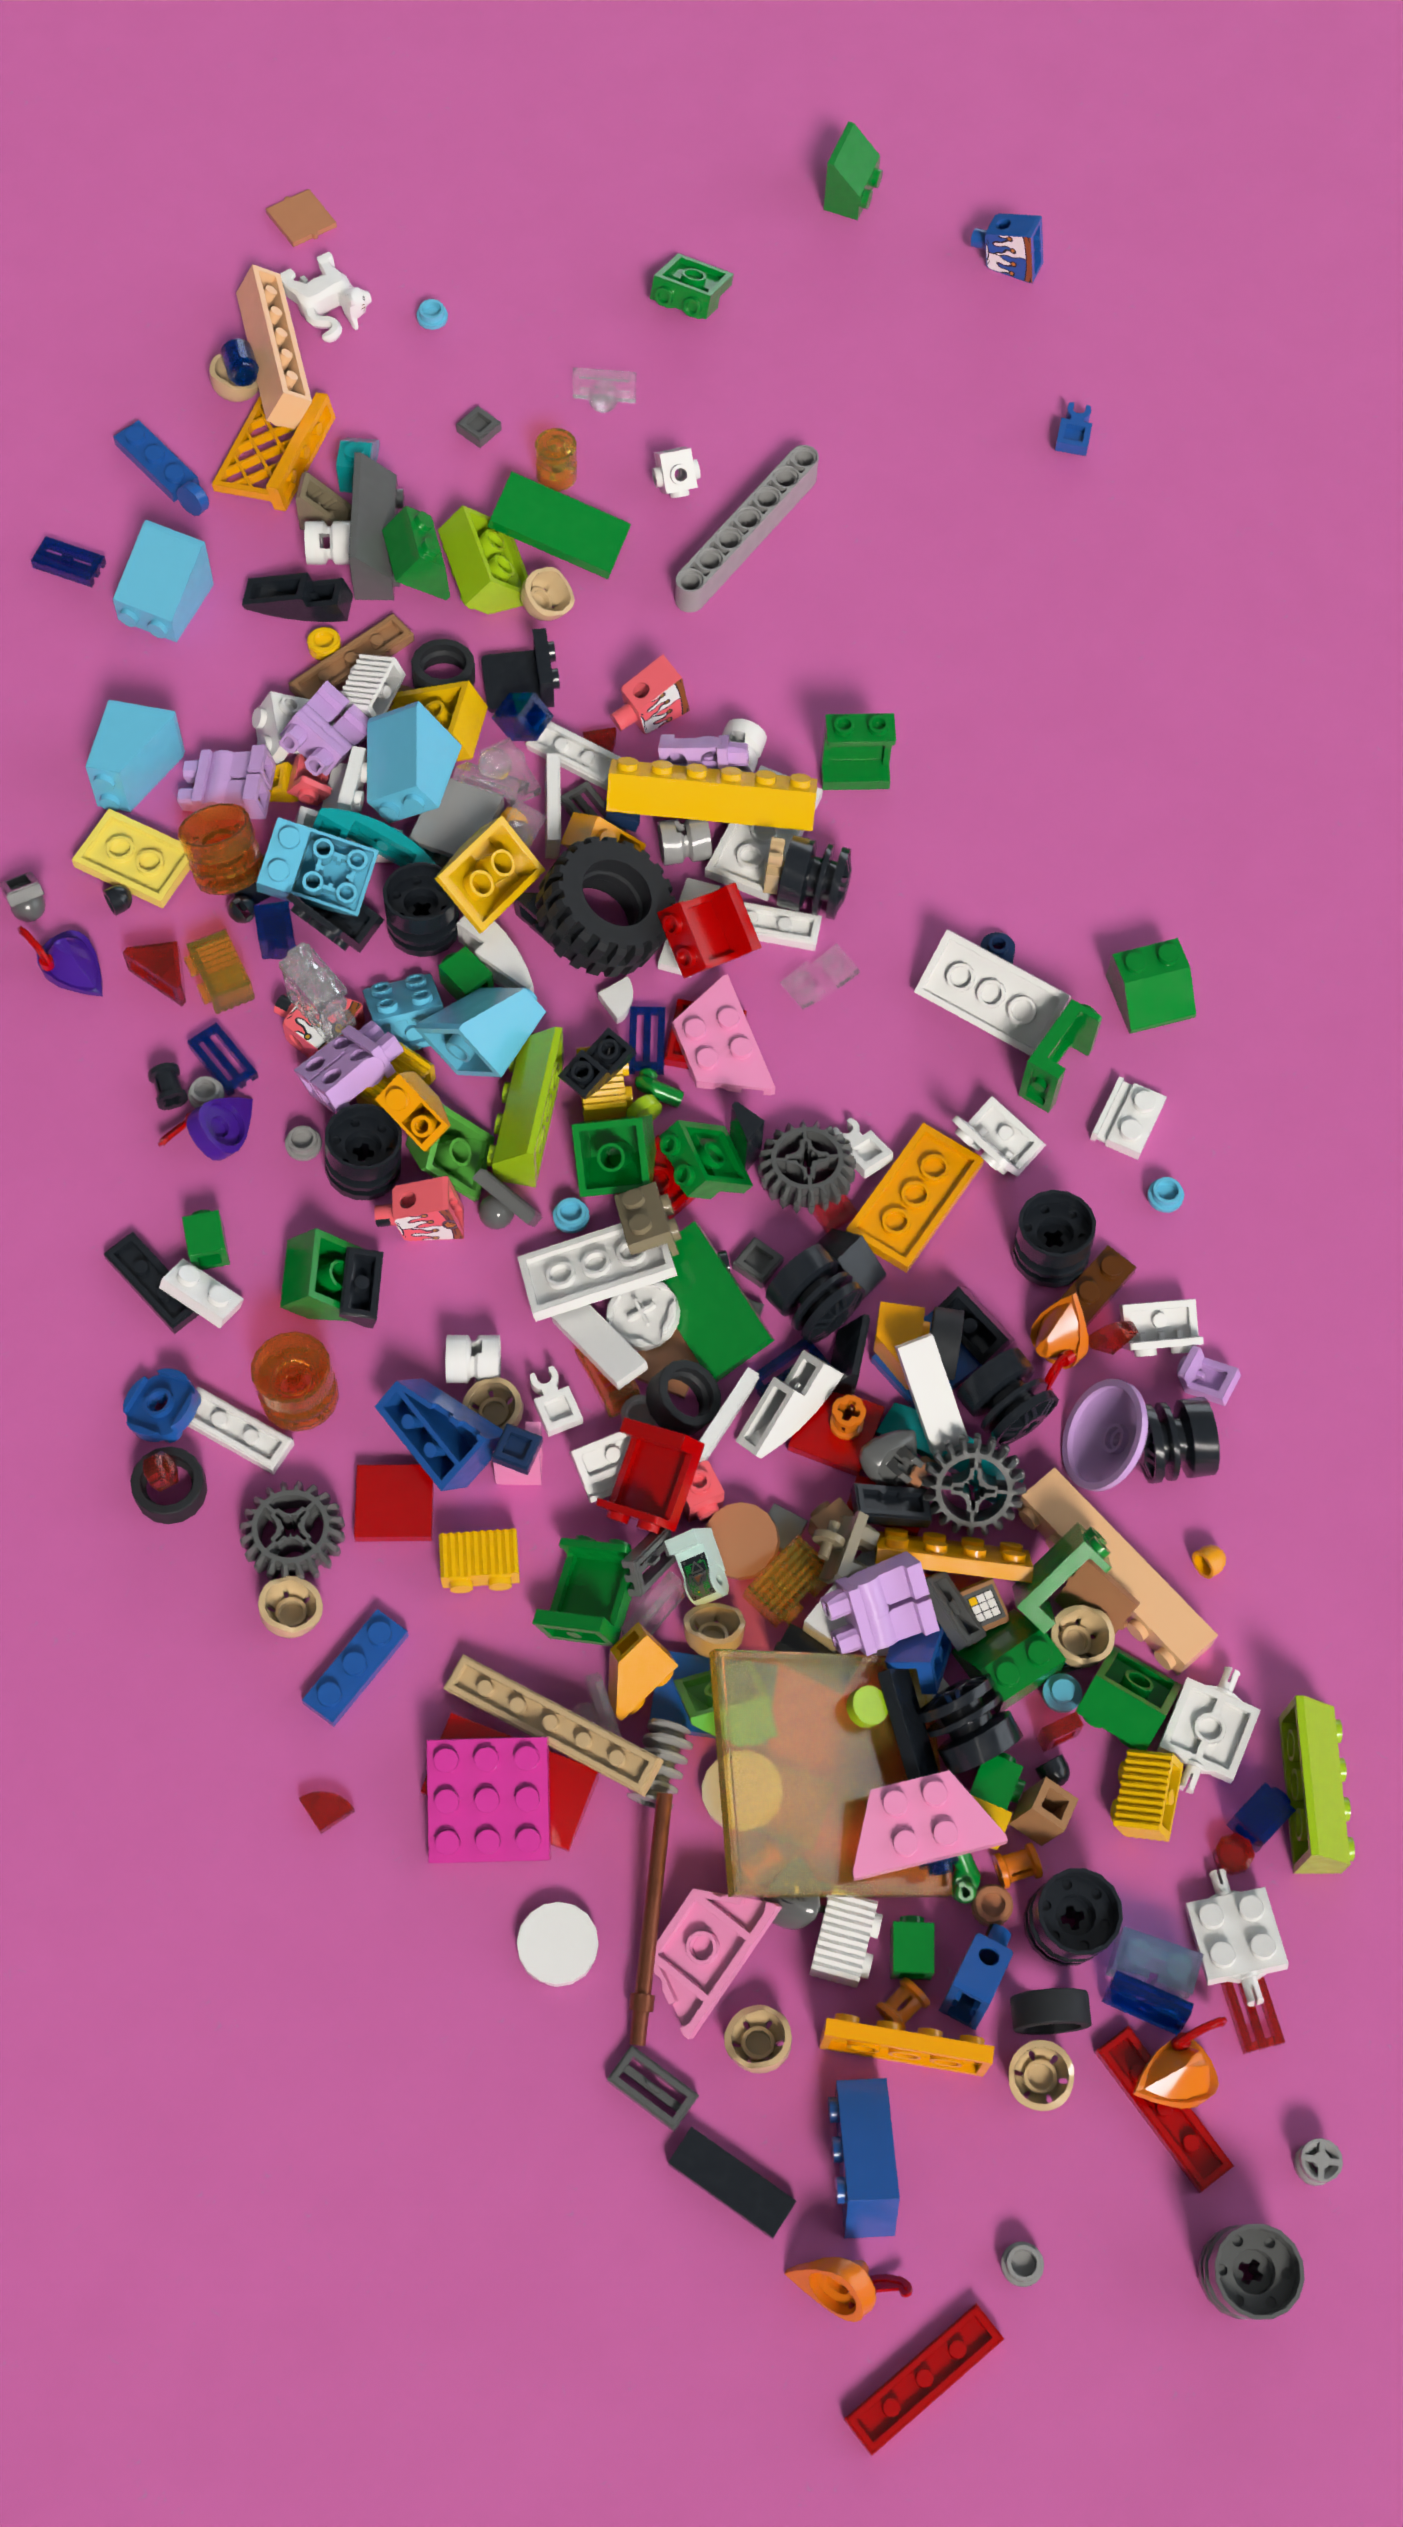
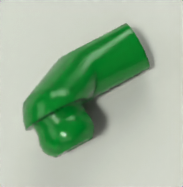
M651 1068L641 1069L639 1076L635 1078L637 1089L646 1095H654L658 1101L678 1108L683 1099L684 1091L658 1081V1074L655 1070Z
M971 1853L951 1857L955 1866L950 1887L951 1894L954 1900L963 1904L971 1903L975 1899L981 1878Z

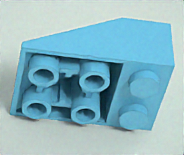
M278 817L256 882L257 892L288 902L290 901L286 897L289 893H292L309 907L358 917L379 850Z

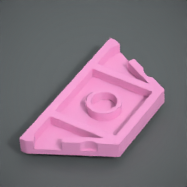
M728 974L723 975L672 1022V1029L696 1088H723L727 1091L741 1093L743 1088L764 1091L763 1095H774L775 1085Z
M950 1770L870 1789L853 1868L854 1881L1004 1845L1007 1844L1008 1839L1002 1829Z
M692 1889L657 1941L654 1973L661 1979L662 1991L668 2004L673 2005L683 2026L680 2028L681 2032L687 2039L695 2037L782 1909L780 1904L702 1889Z

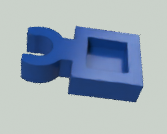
M1070 402L1067 407L1066 418H1061L1055 451L1086 456L1093 424L1088 423L1091 406L1086 405L1085 412L1076 413L1073 410L1074 402Z

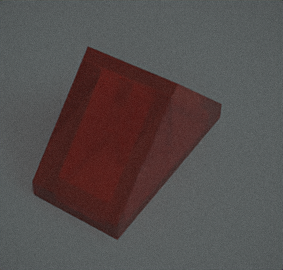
M177 941L127 947L122 952L128 971L180 1006L186 1003L183 961Z

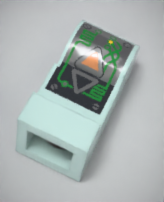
M694 1528L664 1541L669 1555H675L684 1579L685 1592L694 1605L707 1604L728 1595L729 1584L725 1574L726 1570L711 1528Z

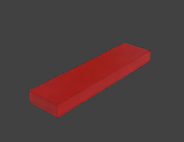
M1129 2026L1094 2052L1199 2193L1234 2167L1191 2108L1180 2109L1166 2106L1133 2095L1138 2078L1151 2055Z
M977 2303L974 2304L843 2420L870 2456L874 2455L1004 2340L1003 2336Z

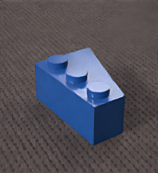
M423 1378L397 1380L374 1406L441 1491L468 1487L492 1460L493 1451L503 1433V1429Z
M887 2078L836 2080L835 2097H828L829 2123H836L837 2136L832 2137L833 2163H839L840 2177L835 2178L837 2204H842L844 2239L895 2236L900 2195Z

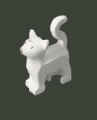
M327 252L317 257L322 274L309 282L304 275L300 277L299 281H295L296 275L291 268L280 273L286 296L298 304L300 314L313 327L329 329L322 335V339L325 342L331 343L340 337L342 326L337 319L324 315L338 306H342L351 326L357 330V319L366 312V307L372 302L368 291L351 285L347 276L335 268L333 256L330 252Z

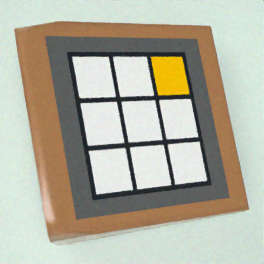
M993 1578L983 1579L958 1590L984 1631L1009 1621L1008 1612Z

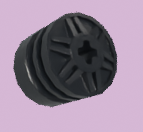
M793 835L781 875L777 906L799 911L806 897L812 898V915L817 916L822 902L825 901L828 902L826 918L834 920L847 895L852 873V849L842 847L838 861H834L835 844L829 843L821 858L816 856V840Z
M427 862L409 863L396 869L385 882L383 897L389 938L396 948L406 954L418 957L435 956L448 950L458 938V907L434 879L443 869L439 865Z
M358 1103L344 1107L331 1117L325 1128V1173L330 1185L343 1196L354 1200H372L384 1196L395 1187L401 1175L402 1130L384 1108L374 1104Z
M1059 1190L1040 1192L1026 1201L1019 1214L1012 1257L1017 1270L1027 1280L1039 1286L1057 1288L1070 1285L1080 1277L1088 1265L1096 1231V1219L1089 1205L1082 1198L1068 1191Z
M821 1244L812 1245L789 1261L771 1281L765 1296L781 1315L786 1317L794 1314L791 1325L798 1331L802 1330L801 1336L810 1344L821 1341L843 1325L859 1307L866 1291L858 1282H852L853 1277L847 1271L836 1274L839 1269V1262Z
M1018 1347L1006 1350L987 1361L962 1384L957 1393L958 1399L973 1417L988 1413L982 1420L980 1427L986 1433L991 1432L990 1437L996 1438V1447L998 1448L1004 1444L1009 1445L1032 1432L1051 1414L1059 1402V1398L1052 1390L1046 1391L1048 1384L1042 1378L1028 1382L1033 1376L1035 1368Z
M1205 1397L1176 1400L1173 1414L1166 1402L1156 1403L1154 1408L1151 1404H1145L1148 1415V1435L1139 1462L1148 1483H1160L1164 1477L1167 1481L1177 1480L1180 1473V1465L1187 1478L1216 1475L1220 1462V1444L1214 1413Z
M989 1673L952 1684L936 1694L930 1702L921 1707L917 1712L922 1723L937 1720L927 1729L930 1738L949 1734L950 1737L939 1746L937 1751L946 1768L953 1775L968 1771L993 1759L1016 1744L1023 1736L1009 1710L991 1714L990 1710L996 1707L1003 1697L999 1691L985 1694L995 1685Z
M1069 1868L1053 1875L1028 1900L1023 1915L1024 1932L1032 1949L1044 1960L1058 1966H1078L1108 1948L1118 1936L1123 1921L1122 1902L1114 1886L1101 1874L1086 1868ZM1065 1915L1069 1919L1074 1918L1076 1924L1072 1927L1068 1923L1063 1924L1061 1917Z

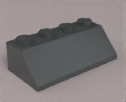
M355 452L349 545V563L355 600H394L395 587H400L401 583L395 581L382 529L398 514V509L404 508V489H398L396 474L363 453Z

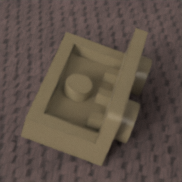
M656 1182L614 1196L631 1255L666 1243L672 1256L679 1254L676 1241L682 1239L675 1218L669 1220L668 1217L674 1214V1210L668 1194L661 1195Z

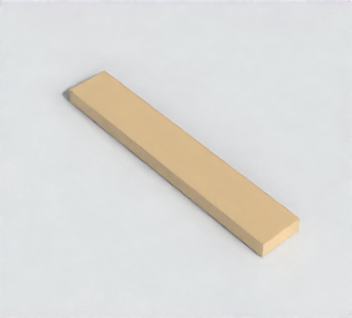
M462 1654L443 1688L447 1692L531 1737L549 1736L550 1747L643 1797L646 1796L664 1762L654 1754Z

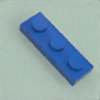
M139 420L113 436L115 445L173 502L178 500V488L186 482L191 481L199 485L198 477Z
M377 1609L302 1699L303 1704L335 1727L408 1638V1631Z

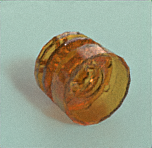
M220 803L197 810L184 819L178 829V838L184 854L189 860V867L193 873L195 884L200 891L212 895H225L243 890L257 881L264 857L260 852V845L255 839V831L250 816L244 807L236 804Z
M296 1331L280 1333L266 1340L255 1352L251 1363V1378L261 1407L269 1421L281 1429L294 1432L311 1430L324 1423L335 1411L339 1400L338 1382L333 1371L330 1356L323 1343L309 1334Z

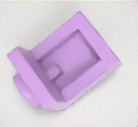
M1195 1345L1192 1346L1187 1356L1182 1357L1177 1368V1375L1185 1393L1196 1397H1205L1208 1401L1225 1406L1241 1377L1238 1368L1204 1357L1201 1347Z

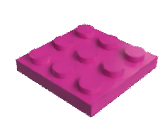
M549 1736L426 1740L429 1864L551 1860Z

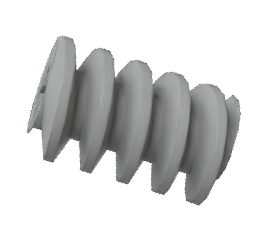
M652 1718L647 1724L650 1733L645 1734L642 1739V1743L646 1748L642 1749L661 1758L664 1762L645 1797L630 1789L628 1790L631 1793H627V1797L644 1806L655 1808L657 1793H678V1789L670 1784L669 1781L670 1779L679 1780L683 1778V1774L675 1769L674 1766L675 1764L686 1765L688 1763V1759L680 1754L679 1751L680 1749L692 1750L693 1744L684 1738L685 1734H691L687 1727L669 1720Z

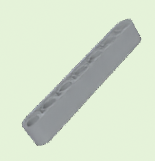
M808 445L795 447L678 572L676 576L675 603L680 610L695 612L701 609L814 486L817 481L819 454L816 449Z

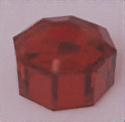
M160 1451L143 1460V1473L148 1483L157 1491L161 1492L179 1482L178 1468L174 1460L165 1452Z
M1238 1833L1222 1836L1212 1852L1217 1868L1225 1869L1226 1873L1230 1876L1246 1872L1255 1857L1251 1841Z

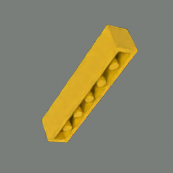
M621 757L618 760H611L608 773L606 811L813 831L818 779L801 773L784 776L776 775V773L769 770H760L753 773L742 772L736 767L711 769L697 763L680 766L673 765L665 760L649 763L638 762L637 759L632 757Z

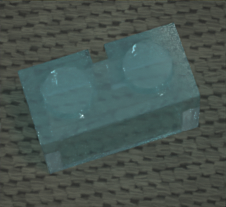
M1124 1926L1115 1939L1106 1975L1141 1987L1149 1979L1150 1973H1155L1157 1976L1150 1983V1991L1185 2002L1194 1992L1204 1954Z

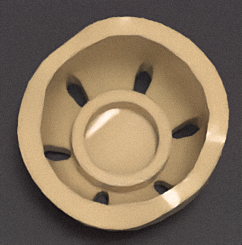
M220 353L211 361L209 367L210 382L214 391L223 399L231 402H243L249 400L258 392L259 388L253 363L245 356Z
M554 567L536 569L524 580L521 588L520 598L525 610L532 617L540 621H553L562 617L573 607L575 602L573 591L568 581Z
M496 1377L478 1381L468 1390L462 1404L503 1430L507 1423L517 1427L522 1419L523 1402L516 1387L504 1378ZM490 1391H493L494 1397L490 1398ZM510 1398H513L512 1402L507 1404ZM477 1405L479 1410L474 1409L472 1406Z
M286 1576L269 1581L262 1589L258 1601L260 1619L267 1630L277 1636L288 1639L301 1637L314 1629L319 1623L323 1611V1603L318 1590L310 1582L297 1576ZM285 1592L289 1594L288 1598L284 1597ZM306 1598H310L309 1601L305 1604L304 1601L306 1600Z
M707 1603L693 1607L685 1614L683 1619L686 1641L701 1656L723 1658L732 1654L742 1643L746 1621L738 1608L721 1603Z
M1074 1605L1060 1611L1055 1617L1056 1624L1050 1629L1049 1633L1051 1640L1066 1658L1065 1663L1077 1668L1091 1667L1101 1662L1111 1653L1115 1642L1114 1628L1110 1618L1103 1611L1084 1605ZM1076 1619L1079 1620L1078 1625H1075ZM1091 1635H1095L1096 1638L1091 1639Z
M753 2005L740 2010L731 2019L725 2031L724 2045L729 2057L742 2069L752 2073L761 2074L776 2070L786 2061L791 2050L792 2034L788 2020L783 2014L766 2005ZM769 2021H771L772 2025L768 2030L766 2028V2025ZM744 2022L749 2024L750 2028L748 2030L744 2027ZM784 2042L782 2046H776V2044ZM735 2043L741 2045V2047H734L732 2044Z
M1035 2040L1026 2043L1014 2054L1009 2066V2086L1013 2096L1019 2103L1033 2110L1049 2111L1060 2107L1068 2099L1073 2088L1075 2073L1072 2060L1067 2052L1054 2042ZM1030 2051L1034 2052V2061L1029 2056ZM1057 2056L1058 2060L1054 2064H1051L1050 2061L1052 2057ZM1015 2070H1018V2071L1022 2072L1023 2075H1022V2076L1015 2075V2074H1014V2071H1015ZM1066 2079L1067 2083L1062 2084L1059 2083L1057 2080ZM1030 2091V2095L1026 2099L1023 2094ZM1046 2094L1051 2097L1052 2102H1047Z

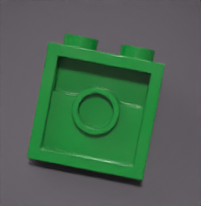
M678 253L654 275L650 299L655 300L660 306L682 310L690 317L707 319L718 308L720 296L732 285L734 274Z
M677 1120L659 1136L661 1140L660 1150L671 1162L675 1170L674 1180L686 1194V1197L712 1199L720 1191L744 1194L753 1186L725 1126Z

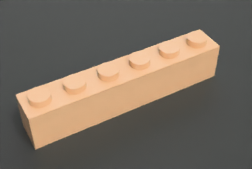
M252 264L236 295L266 421L276 426L296 430L311 405L312 399L281 275Z
M1053 1468L1021 1496L1023 1505L1021 1508H1017L1020 1511V1518L1030 1529L1034 1530L1036 1528L1046 1538L1045 1542L1049 1549L1077 1522L1086 1530L1092 1526L1107 1541L1105 1546L1111 1552L1108 1557L1112 1566L1107 1573L1140 1602L1139 1606L1127 1619V1629L1134 1638L1140 1642L1145 1641L1152 1648L1156 1660L1162 1667L1167 1670L1172 1669L1179 1676L1212 1646L1218 1634L1056 1468Z

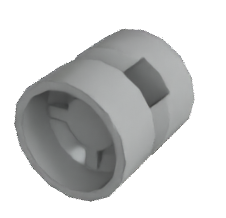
M670 819L657 822L660 854L664 866L681 864L687 857L692 862L711 859L712 844L708 821L686 819L684 823H680L678 819Z

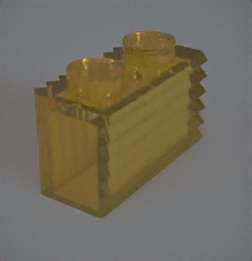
M226 929L186 943L188 956L183 957L187 970L191 977L198 975L201 984L196 985L201 1000L204 1005L211 1003L215 1014H220L222 1011H227L229 1008L233 1009L235 1006H240L242 1003L246 1004L248 1001L255 999L251 981Z
M797 1535L745 1589L742 1597L775 1628L783 1621L789 1625L804 1610L800 1603L810 1593L815 1598L828 1585L819 1580L825 1560L819 1558L818 1552L809 1546L801 1536Z

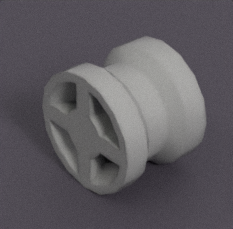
M1324 2138L1313 2139L1301 2146L1294 2158V2168L1298 2177L1306 2184L1312 2186H1322L1335 2179L1343 2166L1342 2154L1338 2147ZM1309 2163H1313V2165L1317 2168V2173L1315 2172L1316 2169L1312 2166V2164Z

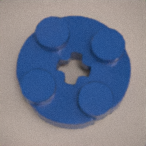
M164 1368L157 1370L159 1375H155L150 1379L146 1376L139 1379L127 1393L123 1404V1412L127 1415L126 1423L136 1436L148 1442L164 1441L166 1443H173L182 1436L183 1430L193 1420L201 1404L200 1393L184 1373L176 1369ZM168 1399L167 1404L161 1410L157 1411L155 1409L157 1403L163 1404Z

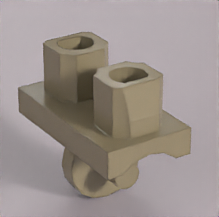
M857 1511L855 1516H841L839 1522L830 1520L827 1530H814L812 1540L821 1546L818 1557L825 1560L819 1580L831 1584L835 1583L837 1579L845 1576L849 1578L856 1572L867 1568V1565L854 1559L857 1549L864 1553L871 1552L876 1547L880 1536L878 1531L866 1524L869 1515Z

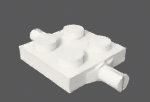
M1224 1667V1672L1218 1686L1204 1685L1189 1677L1186 1678L1157 1748L1158 1752L1175 1754L1184 1764L1185 1770L1181 1777L1179 1789L1184 1790L1190 1777L1186 1793H1194L1200 1773L1212 1775L1229 1784L1232 1783L1261 1709L1243 1702L1233 1693L1240 1672L1235 1669L1228 1682L1232 1667Z
M1219 1869L1218 1874L1217 1870H1213L1209 1873V1877L1211 1878L1215 1895L1207 1899L1188 1902L1185 1906L1207 1986L1223 1982L1242 1983L1247 2006H1254L1255 2002L1256 2005L1264 2003V1998L1262 1997L1258 1979L1267 1973L1287 1970L1289 1964L1266 1888L1262 1887L1242 1892L1231 1891L1226 1870Z

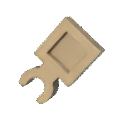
M771 838L763 893L777 895L778 884L781 880L785 863L783 861L785 839Z

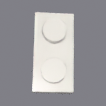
M184 1258L162 1278L159 1286L161 1290L218 1328H221L241 1308L244 1298Z

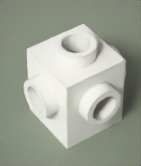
M684 446L654 452L656 467L652 468L654 485L656 488L660 487V492L670 493L671 498H679L690 495L689 489L698 488L696 479H700V468L697 459L693 460L691 448ZM678 469V474H677V476L675 477V476H674L675 471Z

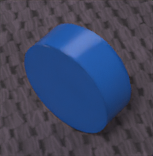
M188 481L178 488V500L187 512L194 516H199L208 509L209 499L205 491L198 484Z

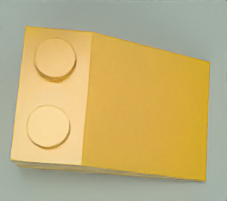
M469 680L396 693L392 701L394 703L391 710L419 701L462 745L456 762L473 759L488 706Z
M501 815L479 828L456 851L434 879L480 934L545 871V868Z

